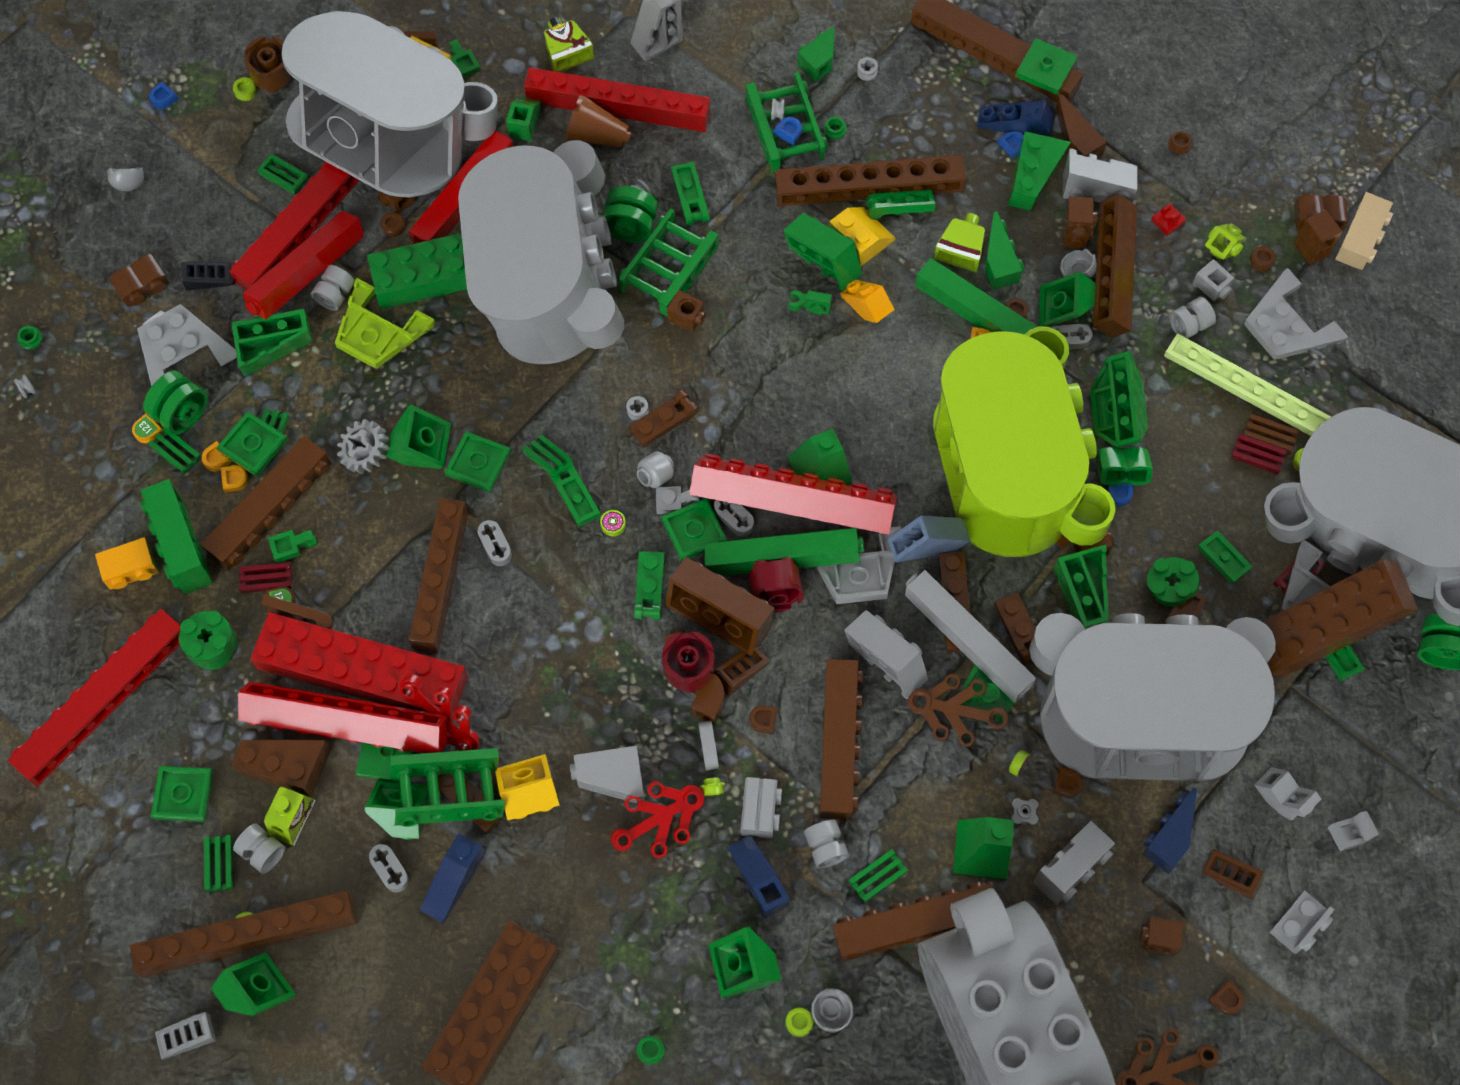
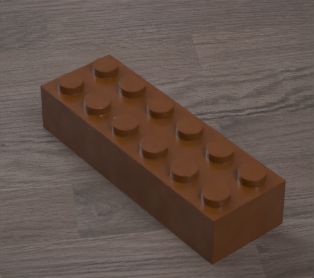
M1381 560L1262 621L1273 632L1276 641L1275 652L1267 663L1272 676L1285 677L1419 611L1399 563Z
M510 920L421 1068L447 1085H482L559 956L558 948Z

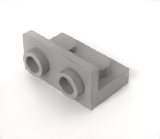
M1304 891L1269 933L1294 954H1297L1302 949L1307 952L1317 940L1313 935L1318 929L1323 932L1333 921L1330 915L1335 909L1331 906L1326 909Z

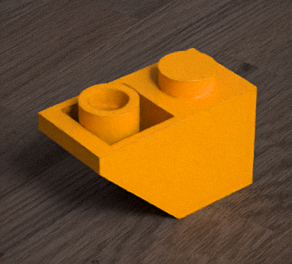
M855 280L850 282L846 289L840 293L842 298L866 321L878 323L895 310L882 285Z

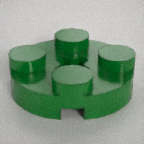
M1177 557L1159 558L1154 562V566L1147 575V588L1150 595L1156 598L1159 604L1168 607H1178L1184 605L1185 601L1191 597L1193 599L1199 590V575L1193 562ZM1170 578H1176L1177 580H1180V582H1176L1174 586H1170L1167 580Z

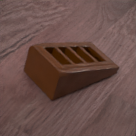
M758 648L752 656L757 664H754L747 657L749 654L742 650L715 669L714 674L722 682L727 696L737 691L770 663V660ZM741 661L749 668L748 670L742 666ZM732 668H735L740 676H737Z
M1215 849L1212 850L1202 871V874L1251 900H1254L1264 880V871ZM1218 860H1221L1223 863L1218 873L1213 870ZM1230 865L1233 868L1227 878L1224 874ZM1238 872H1243L1239 882L1234 881ZM1250 876L1253 880L1250 886L1247 887L1245 884Z

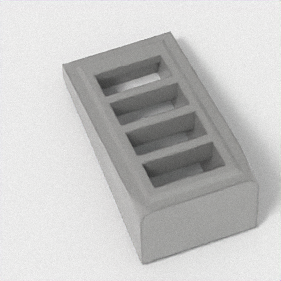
M207 1012L197 1014L155 1032L162 1060L216 1041L211 1016ZM199 1024L201 1026L203 1034L200 1037H198L196 1025ZM187 1028H190L193 1040L188 1041ZM179 1031L183 1043L181 1045H178L175 1034ZM167 1035H170L173 1047L169 1050H167L166 1041L164 1037Z

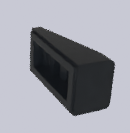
M181 262L182 283L186 291L233 286L234 280L229 272L233 263ZM221 271H225V278H221ZM211 272H215V278H211ZM201 273H205V278H201Z

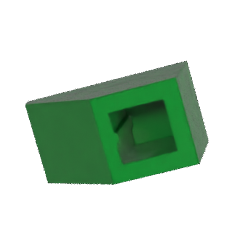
M832 27L825 32L819 33L808 45H803L798 51L797 66L815 83L832 71L835 31Z
M519 97L511 103L506 120L510 138L532 141L542 107L541 100Z

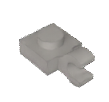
M681 486L656 488L657 514H668L681 509L682 506L693 504L699 501V496L689 495L690 490L682 493Z

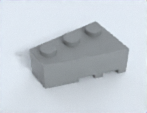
M1069 149L1063 172V199H1069V196L1093 198L1096 202H1101L1120 194L1130 202H1134L1137 192V165L1113 159L1105 162L1097 160V155L1089 154L1086 157L1076 154L1074 149Z
M1090 821L1062 851L1060 850L1054 856L1055 858L1047 866L1045 865L1040 869L1033 883L1056 905L1062 900L1067 903L1077 893L1074 887L1080 881L1084 884L1087 883L1096 873L1093 868L1098 863L1104 865L1113 856L1110 850L1115 843Z

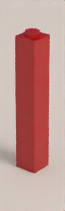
M494 131L493 135L485 139L409 230L413 244L446 237L460 221L458 196L463 180L471 169L484 158L500 150L513 147V141L508 135Z
M344 211L334 216L243 292L247 310L251 314L258 315L264 319L270 317L364 237L360 219Z

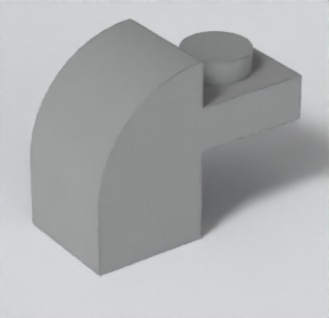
M1271 767L1254 784L1265 801L1279 814L1290 820H1293L1296 816L1305 817L1313 811L1314 806L1321 800L1316 791L1299 787L1289 771Z

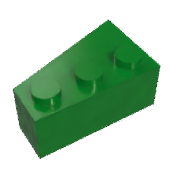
M802 213L783 230L788 247L807 263H816L823 269L821 274L824 277L831 276L838 282V288L841 291H844L850 282L857 280L862 275L855 242L850 237L839 234L833 227H827L820 223L817 218H811Z
M1106 545L1058 557L1054 567V572L1069 612L1082 623L1085 629L1098 624L1108 623Z

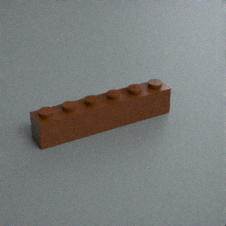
M1120 194L1101 201L1099 213L1093 327L1111 338L1130 332L1132 323L1137 206Z
M304 436L200 544L206 554L228 571L233 566H237L242 561L243 555L259 543L261 536L277 524L278 518L294 506L295 500L311 488L312 482L328 470L331 462L327 453Z
M441 498L439 500L409 636V642L413 650L439 654L468 518V510L464 501Z
M827 659L820 818L851 820L853 811L858 812V796L853 795L854 786L859 785V770H854V762L860 759V744H855V735H860L861 719H856V710H861L862 694H857V685H862L863 669H858V660Z
M983 882L973 883L967 886V890L957 892V889H950L942 892L941 897L931 899V896H923L916 899V903L906 906L904 902L889 906L890 910L880 913L878 909L870 910L863 913V917L853 919L852 916L838 919L837 924L833 925L832 931L841 962L926 940L955 929L950 908L951 904L992 888L991 883L983 885Z

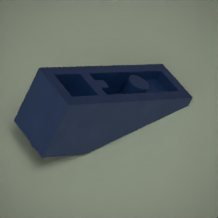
M460 833L457 835L446 853L420 908L422 912L442 923L445 922L486 854L482 845Z

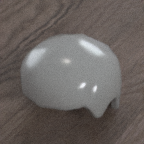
M142 168L107 169L109 183L120 191L137 189L144 181Z
M1088 249L1067 253L1061 260L1060 270L1063 277L1081 272L1091 279L1095 275L1097 268L1095 254L1092 255Z
M825 989L818 993L812 1002V1017L820 1028L826 1031L838 1032L849 1025L853 1018L854 1006L850 997L841 990Z

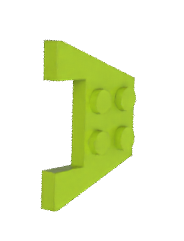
M357 278L354 282L352 296L348 300V309L346 315L343 316L335 345L338 349L377 369L432 329L436 322L435 319L416 310L406 325L400 328L364 309L375 295V289L372 285Z

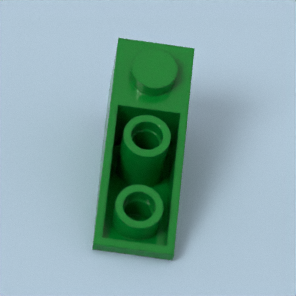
M997 211L994 212L991 223L984 270L992 290L1020 283L1021 275L1024 272L1022 260L1020 258L1017 259L1015 254V244L1012 239L1008 238L1006 223L1004 219H1000Z

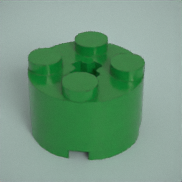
M217 611L199 612L181 623L179 643L192 663L206 670H216L224 667L231 661V657L238 648V638L228 621Z

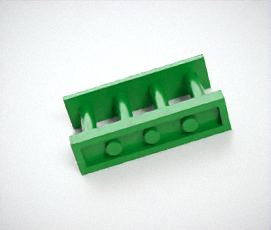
M799 72L794 73V85L766 92L757 91L755 83L746 84V101L771 173L780 169V161H783V158L816 150L820 161L825 160V150H828L827 139L825 136H821L807 96V83L801 79ZM797 94L800 104L784 107V117L803 113L806 122L801 123V133L810 131L813 141L781 149L776 147L775 144L780 137L776 136L774 128L770 129L769 126L772 110H764L762 104L765 101L773 100V98L777 99Z
M670 208L666 215L660 217L656 229L628 267H624L618 275L620 291L624 293L631 284L658 299L660 313L667 317V308L678 290L683 293L687 292L718 249L719 234L710 230L706 237L703 236L701 238L675 224V211ZM670 231L697 246V250L693 255H687L663 242V239ZM658 249L682 262L684 267L681 272L675 273L649 258ZM644 266L671 281V285L667 290L662 291L636 276Z
M498 749L390 756V779L398 778L400 780L402 808H395L394 825L412 827L416 824L476 819L491 821L503 817L505 803L504 800H494L491 771H497ZM478 772L481 777L483 801L467 803L464 774ZM438 775H453L456 794L455 804L440 805ZM411 777H427L429 806L413 807Z

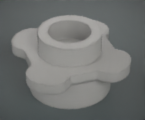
M1015 798L1012 801V807L1014 808L1012 820H1014L1015 824L1029 823L1030 825H1035L1038 822V816L1036 815L1038 802L1035 799L1024 801L1020 798ZM1023 809L1027 810L1026 814L1023 813Z

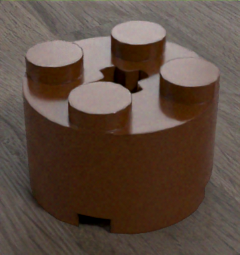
M259 37L250 42L245 49L244 63L251 80L258 88L266 90L268 93H275L293 79L285 69L282 61L284 41L277 37H272L273 39Z

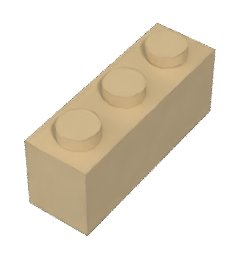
M1366 192L1335 260L1363 270L1367 262L1372 263L1377 250L1373 249L1374 245H1379L1385 234V231L1381 229L1383 225L1388 226L1393 216V213L1389 212L1393 202Z

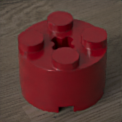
M785 557L770 562L760 560L753 564V569L748 575L751 595L767 601L770 606L774 607L773 613L791 609V604L796 601L798 604L802 602L804 594L799 569L794 564L792 558Z
M681 632L668 639L662 652L663 672L667 681L673 687L688 693L695 692L710 682L715 672V654L711 642L704 635L697 632Z

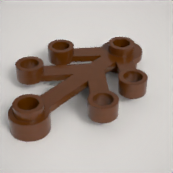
M956 674L947 675L943 682L929 691L920 688L914 690L909 695L908 705L910 709L916 714L924 715L933 729L934 738L938 741L947 740L950 732L946 726L940 724L933 710L944 712L958 734L960 744L964 747L972 746L975 743V736L966 729L959 716L986 721L994 729H1003L1009 722V716L1002 708L996 707L986 711L961 705L975 695L981 696L985 694L987 686L980 679L972 681L968 688L946 702L936 700V698L949 689L957 690L961 686V679ZM952 677L957 679V685L954 687L948 684L949 679ZM976 683L983 685L981 692L974 691ZM920 697L926 699V704L922 707L917 704V700ZM997 714L1003 716V721L1000 724L994 722V716ZM940 728H944L946 731V735L943 738L937 736V731ZM965 734H970L972 738L968 744L962 741V737Z
M1168 1029L1161 1036L1162 1044L1152 1069L1141 1073L1146 1056H1149L1154 1051L1153 1042L1148 1038H1143L1136 1044V1054L1130 1069L1119 1073L1115 1085H1126V1079H1132L1135 1085H1146L1155 1081L1162 1085H1198L1196 1083L1187 1084L1171 1075L1196 1066L1209 1069L1216 1065L1219 1055L1213 1046L1202 1045L1195 1051L1194 1055L1166 1064L1172 1048L1180 1041L1179 1033L1174 1029ZM1166 1034H1173L1175 1042L1169 1043L1166 1040ZM1147 1043L1150 1048L1149 1052H1143L1140 1044ZM1204 1051H1209L1212 1054L1211 1061L1204 1059Z

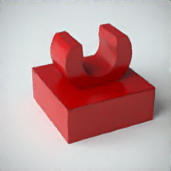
M1170 203L1154 214L1151 222L1166 236H1169L1186 221V218Z

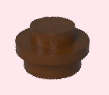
M1179 131L1169 138L1168 146L1176 154H1185L1191 149L1192 140L1189 134Z

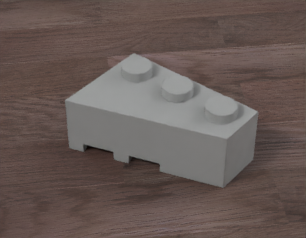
M681 0L642 1L630 43L642 59L647 61L683 41Z
M865 610L844 630L849 645L871 666L876 664L886 672L884 678L889 683L894 680L901 687V695L906 700L914 690L919 689L928 680L922 659V650L915 643H908L897 629H890L886 626L885 621L879 615L873 616Z

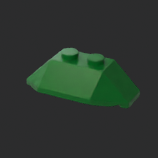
M1126 351L1106 357L1103 363L1104 366L1099 371L1090 389L1094 434L1116 448L1141 442L1148 430L1143 381L1131 352Z

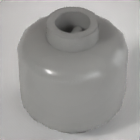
M659 451L652 452L638 463L637 477L639 481L646 487H660L674 475L673 460L670 456Z

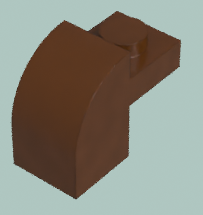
M714 674L707 685L692 692L697 696L691 706V715L703 721L711 720L712 725L715 726L724 708V688L720 679Z

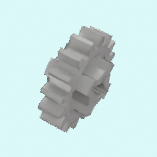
M363 419L362 424L355 421L354 428L347 426L348 433L346 435L341 434L340 437L344 440L342 443L337 444L342 449L337 453V456L342 458L341 464L345 465L347 469L353 472L357 471L360 474H363L365 470L372 472L373 465L380 467V458L386 459L383 452L390 448L385 445V442L389 440V437L384 435L386 430L374 421L369 422L366 419Z

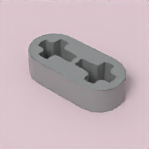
M1072 324L1051 327L1065 336L1069 344V350L1086 348L1091 342L1092 330L1087 325ZM1077 333H1081L1082 337H1085L1084 340H1080Z
M715 500L714 511L716 516L732 532L741 537L752 533L754 529L753 516L742 505ZM721 504L725 506L730 504L732 514L726 509L721 511ZM736 518H738L741 522H745L747 520V527L741 526L739 528L738 520Z
M493 520L482 522L477 532L490 561L496 566L508 564L512 558V553L501 528ZM489 528L493 531L495 538L492 541L485 531ZM496 546H499L500 550L504 553V557L500 558L496 554Z
M712 721L698 722L705 770L719 769Z
M384 844L374 846L369 853V860L375 871L390 891H403L409 883V877L389 846ZM379 852L383 854L389 853L386 855V860L389 863L386 867L381 861L375 862L378 860L377 854ZM394 870L397 876L403 875L400 877L401 883L398 885L394 882L390 884L392 877L388 872Z

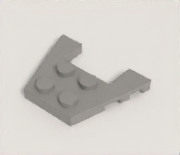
M1288 268L1284 270L1244 323L1246 328L1274 360L1301 354L1305 350L1321 349L1329 344H1342L1346 342L1348 336L1335 321L1314 333L1284 299L1298 290L1302 284Z
M181 304L137 328L151 386L164 375L163 370L205 346L209 347L221 367L237 358L236 350Z
M901 526L891 527L889 534L878 532L881 551L860 553L859 563L816 567L836 604L888 598L895 560L887 539L900 531Z
M1305 540L1299 545L1280 612L1330 587L1309 572L1323 552Z

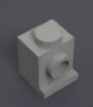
M1213 259L1196 274L1192 286L1198 287L1213 301L1219 297L1223 300L1232 291L1231 285L1234 277Z

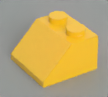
M864 207L846 208L829 222V227H833L839 234L845 237L848 236L855 242L860 267L896 239L877 219H872Z
M546 754L502 766L495 771L501 800H504L505 803L504 810L507 820L522 819L528 814L539 811L546 812L553 807L559 806Z

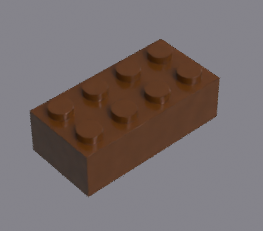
M687 557L669 579L665 606L740 650H745L747 654L754 655L757 648H759L768 635L774 607L770 606L767 601L751 595L743 587L730 583L722 575L711 572L704 568L701 563L692 561Z

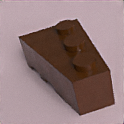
M241 740L231 765L239 774L278 787L282 786L311 797L331 748L325 740Z

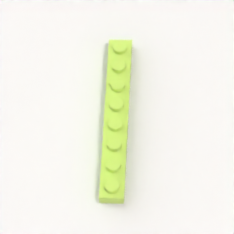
M1178 333L1165 352L1164 356L1310 436L1319 426L1331 418V416Z

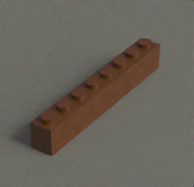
M918 0L912 8L911 23L916 27L930 32L936 38L952 44L956 49L965 51L975 59L989 64L995 70L1011 76L1015 81L1022 82L1034 91L1048 96L1056 103L1058 97L1062 94L1070 102L1081 87L1084 74L1072 68L1058 95L1015 77L1031 45L947 0Z
M343 891L131 944L133 972L144 978L357 924L353 898L348 891Z

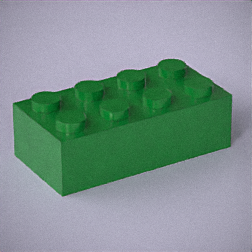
M461 233L367 255L376 297L381 310L467 290Z
M167 479L140 490L143 496V500H140V505L145 515L147 514L149 517L148 527L152 535L157 539L158 543H155L156 549L166 563L163 565L167 578L171 579L175 589L180 588L184 595L214 584L183 499L171 480Z

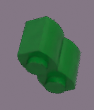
M1107 447L1098 450L1096 466L1100 483L1114 486L1124 483L1145 485L1151 482L1153 467L1147 449L1131 447L1122 450L1116 447Z

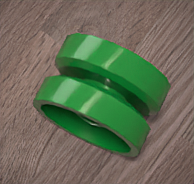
M618 186L609 190L605 202L606 208L601 217L604 216L606 218L610 236L629 243H640L648 240L651 236L653 221L658 210L656 199L651 194L636 187Z
M174 370L161 376L151 386L146 394L143 410L147 416L155 422H159L171 434L178 435L192 428L200 419L208 403V394L199 385L192 383L184 374Z
M1438 614L1426 616L1422 621L1421 635L1423 638L1419 642L1417 651L1419 659L1436 668L1459 671L1460 626L1445 622Z

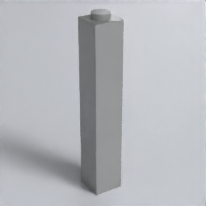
M926 570L919 576L914 574L907 581L905 596L1014 703L1034 686L1036 677Z

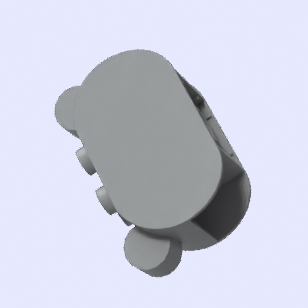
M333 11L304 20L291 30L283 43L282 61L284 67L294 79L299 81L300 94L290 105L286 116V127L290 138L302 149L385 194L397 197H415L440 189L450 182L459 171L462 162V141L487 139L493 135L496 129L497 95L494 90L478 82L464 83L462 74L457 66L438 49L431 46L426 47L405 36L397 27H388L366 15Z
M580 140L563 143L554 152L541 147L526 145L510 147L495 152L471 169L459 190L458 202L468 295L475 307L487 316L495 328L502 347L511 356L527 363H558L578 355L587 347L593 349L606 348L613 345L621 337L624 330L623 316L613 297L606 291L608 288L616 287V276L610 258L604 259L602 249L603 246L611 245V237L606 218L598 216V209L594 198L604 185L605 173L594 149L588 143Z
M1353 408L1329 418L1316 429L1304 447L1300 460V483L1281 484L1273 488L1266 497L1264 504L1265 522L1271 536L1285 543H1298L1311 537L1320 548L1330 553L1327 557L1330 564L1349 574H1355L1358 568L1365 569L1381 560L1398 562L1411 593L1419 597L1433 599V607L1438 616L1447 623L1460 626V445L1376 408Z
M1064 613L1050 614L1037 625L1029 649L1031 659L1036 667L1044 673L1051 675L1040 708L1042 732L1050 751L1064 767L1088 778L1208 781L1227 774L1243 757L1247 746L1262 733L1272 714L1275 697L1274 682L1267 663L1275 652L1276 641L1273 632L1265 623L1248 617L1236 619L1224 628L1216 625H1199L1198 618L1193 615L1171 616L1166 619V624H1145L1144 616L1126 613L1113 617L1112 623L1098 624L1085 629L1082 623L1072 615Z
M993 888L952 903L950 908L956 928L919 942L918 955L931 999L967 1084L1115 1085L1105 1053L1048 929L1035 909L1025 901L1005 908Z

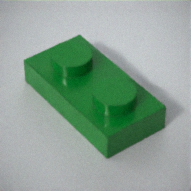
M1218 530L1197 547L1231 585L1252 569V565Z

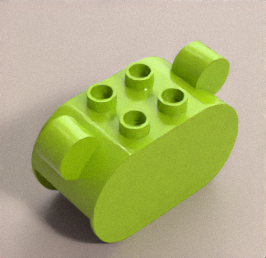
M1036 327L1030 329L1024 335L1015 332L998 331L973 337L962 343L950 354L942 370V392L940 402L934 413L933 430L956 518H963L971 540L970 542L973 545L998 556L1023 557L1042 552L1055 544L1062 534L1072 543L1081 546L1093 545L1100 542L1106 536L1116 511L1115 502L1108 491L1095 484H1085L1089 477V459L1096 458V441L1091 428L1080 429L1076 415L1083 412V397L1078 383L1067 384L1064 369L1069 356V344L1065 336L1058 330L1050 327Z

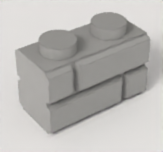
M745 778L741 819L742 836L751 835L752 837L773 838V830H779L780 815L775 814V804L781 805L782 789L777 788V780Z

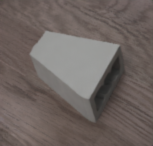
M637 746L574 755L575 764H570L572 780L577 779L579 788L625 800L629 795H635L639 799L644 800ZM631 799L629 801L637 804L636 799Z

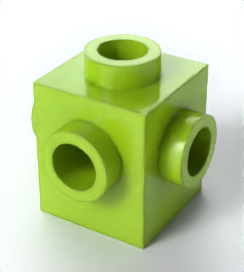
M1224 224L1213 228L1208 235L1209 240L1204 246L1210 249L1212 255L1224 260L1232 256L1236 257L1244 247L1242 242L1245 240V237L1241 235L1242 231L1237 226ZM1226 238L1231 241L1229 244L1226 243Z

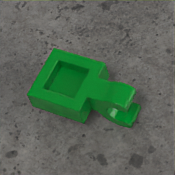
M457 39L449 42L452 54L451 61L457 66L463 79L481 71L480 65L470 49L463 51Z
M796 290L791 291V298L797 299L798 302H789V310L799 311L806 307V311L816 315L830 314L831 294L808 291L807 294Z
M289 530L268 538L276 563L300 556L299 548H311L317 545L315 535L312 534L311 530L299 535H295L293 530Z

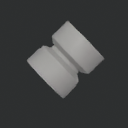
M329 265L321 277L322 281H319L311 292V296L324 308L337 311L345 299L343 295L349 293L355 280L342 268Z
M1198 297L1187 303L1186 306H1181L1170 312L1169 321L1176 335L1178 333L1188 339L1197 334L1199 330L1202 331L1214 325L1216 316L1210 303L1205 298Z
M836 820L817 823L804 831L808 846L814 848L812 857L816 868L830 867L849 857L844 841H839L841 832Z
M255 823L241 833L233 846V850L244 860H250V864L261 874H266L281 860L286 847L274 837L268 838L269 833Z

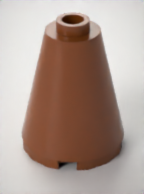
M580 95L576 102L578 104L577 108L573 110L564 139L568 141L580 140L588 144L621 148L622 144L627 145L631 136V132L627 131L629 126L585 96Z

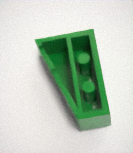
M1025 131L1017 154L1008 206L1031 211L1059 163L1064 158L1071 142Z
M305 309L273 314L267 319L257 317L231 322L238 367L244 377L313 342L310 320Z

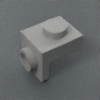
M1367 811L1360 812L1352 818L1328 826L1340 852L1360 846L1378 836V831Z

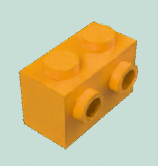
M145 537L95 554L102 581L110 590L124 588L129 583L137 580H148L152 575L159 573L152 547Z

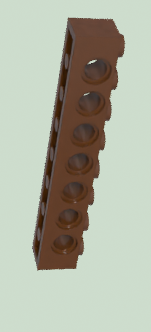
M951 154L943 157L925 156L918 159L901 158L892 161L877 160L867 163L853 162L851 164L806 166L804 168L786 167L775 170L778 207L866 200L868 195L875 193L932 190V194L964 192L966 182L963 156Z

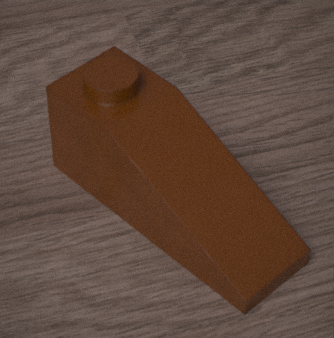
M1063 94L1060 95L1057 101L1056 114L1063 140L1071 142L1066 153H1069V149H1074L1076 154L1086 157L1089 154L1097 155V159L1103 156L1107 142Z

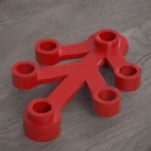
M414 674L407 675L400 683V693L405 698H414L427 712L448 715V732L450 734H447V744L455 745L459 751L477 750L479 748V736L470 727L471 710L467 706L460 705L452 716L451 699L453 693L447 687H440L434 695L435 701L440 704L439 709L422 692L423 681ZM453 717L459 723L460 729L453 723Z
M658 781L650 782L647 786V792L651 797L660 798L664 796L676 800L668 806L644 801L635 795L627 796L624 800V806L630 812L639 810L653 815L628 830L624 828L615 829L610 836L612 846L619 851H625L631 847L635 838L659 825L655 840L650 845V852L656 858L664 857L667 853L665 843L672 817L682 811L678 828L673 831V839L679 844L687 843L690 839L688 828L692 814L700 809L704 803V794L695 785H687L678 790L663 786ZM654 785H659L660 791L657 794H652L651 792ZM690 794H694L696 797L693 803H688L687 797ZM631 799L637 800V805L634 808H629L628 802ZM680 831H685V838L678 840L677 834ZM621 836L627 837V842L624 845H619L618 839ZM657 845H662V852L656 854L654 848Z

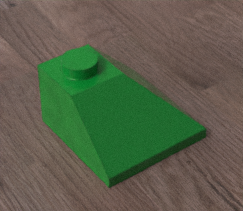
M1076 272L1041 285L1038 327H1051L1077 318L1091 309L1095 302L1096 283L1081 272Z
M413 405L408 406L390 434L388 443L390 448L387 450L386 457L406 466L444 468L451 423Z
M833 429L810 437L787 456V461L796 475L804 476V473L818 475V479L828 481L829 478H836L842 480L843 484L846 485L852 483L843 448Z
M376 781L365 805V812L392 837H400L405 840L419 839L424 824H416L412 827L394 825L395 808H402L400 782ZM411 783L413 807L427 806V784Z
M992 817L958 820L953 874L1007 880L1014 820Z
M750 927L740 929L708 944L721 998L761 989L782 980L775 953Z
M266 952L224 969L211 987V990L225 1010L255 1016L296 996Z

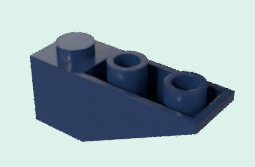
M1046 100L981 106L976 126L1003 133L1017 131L1024 135L1026 131L1050 136L1055 116Z
M1194 787L1189 794L1183 792L1174 803L1178 808L1173 814L1169 811L1159 823L1163 827L1158 834L1152 832L1143 843L1147 848L1142 855L1168 875L1190 847L1197 789Z
M751 835L727 847L764 918L789 906L787 893Z

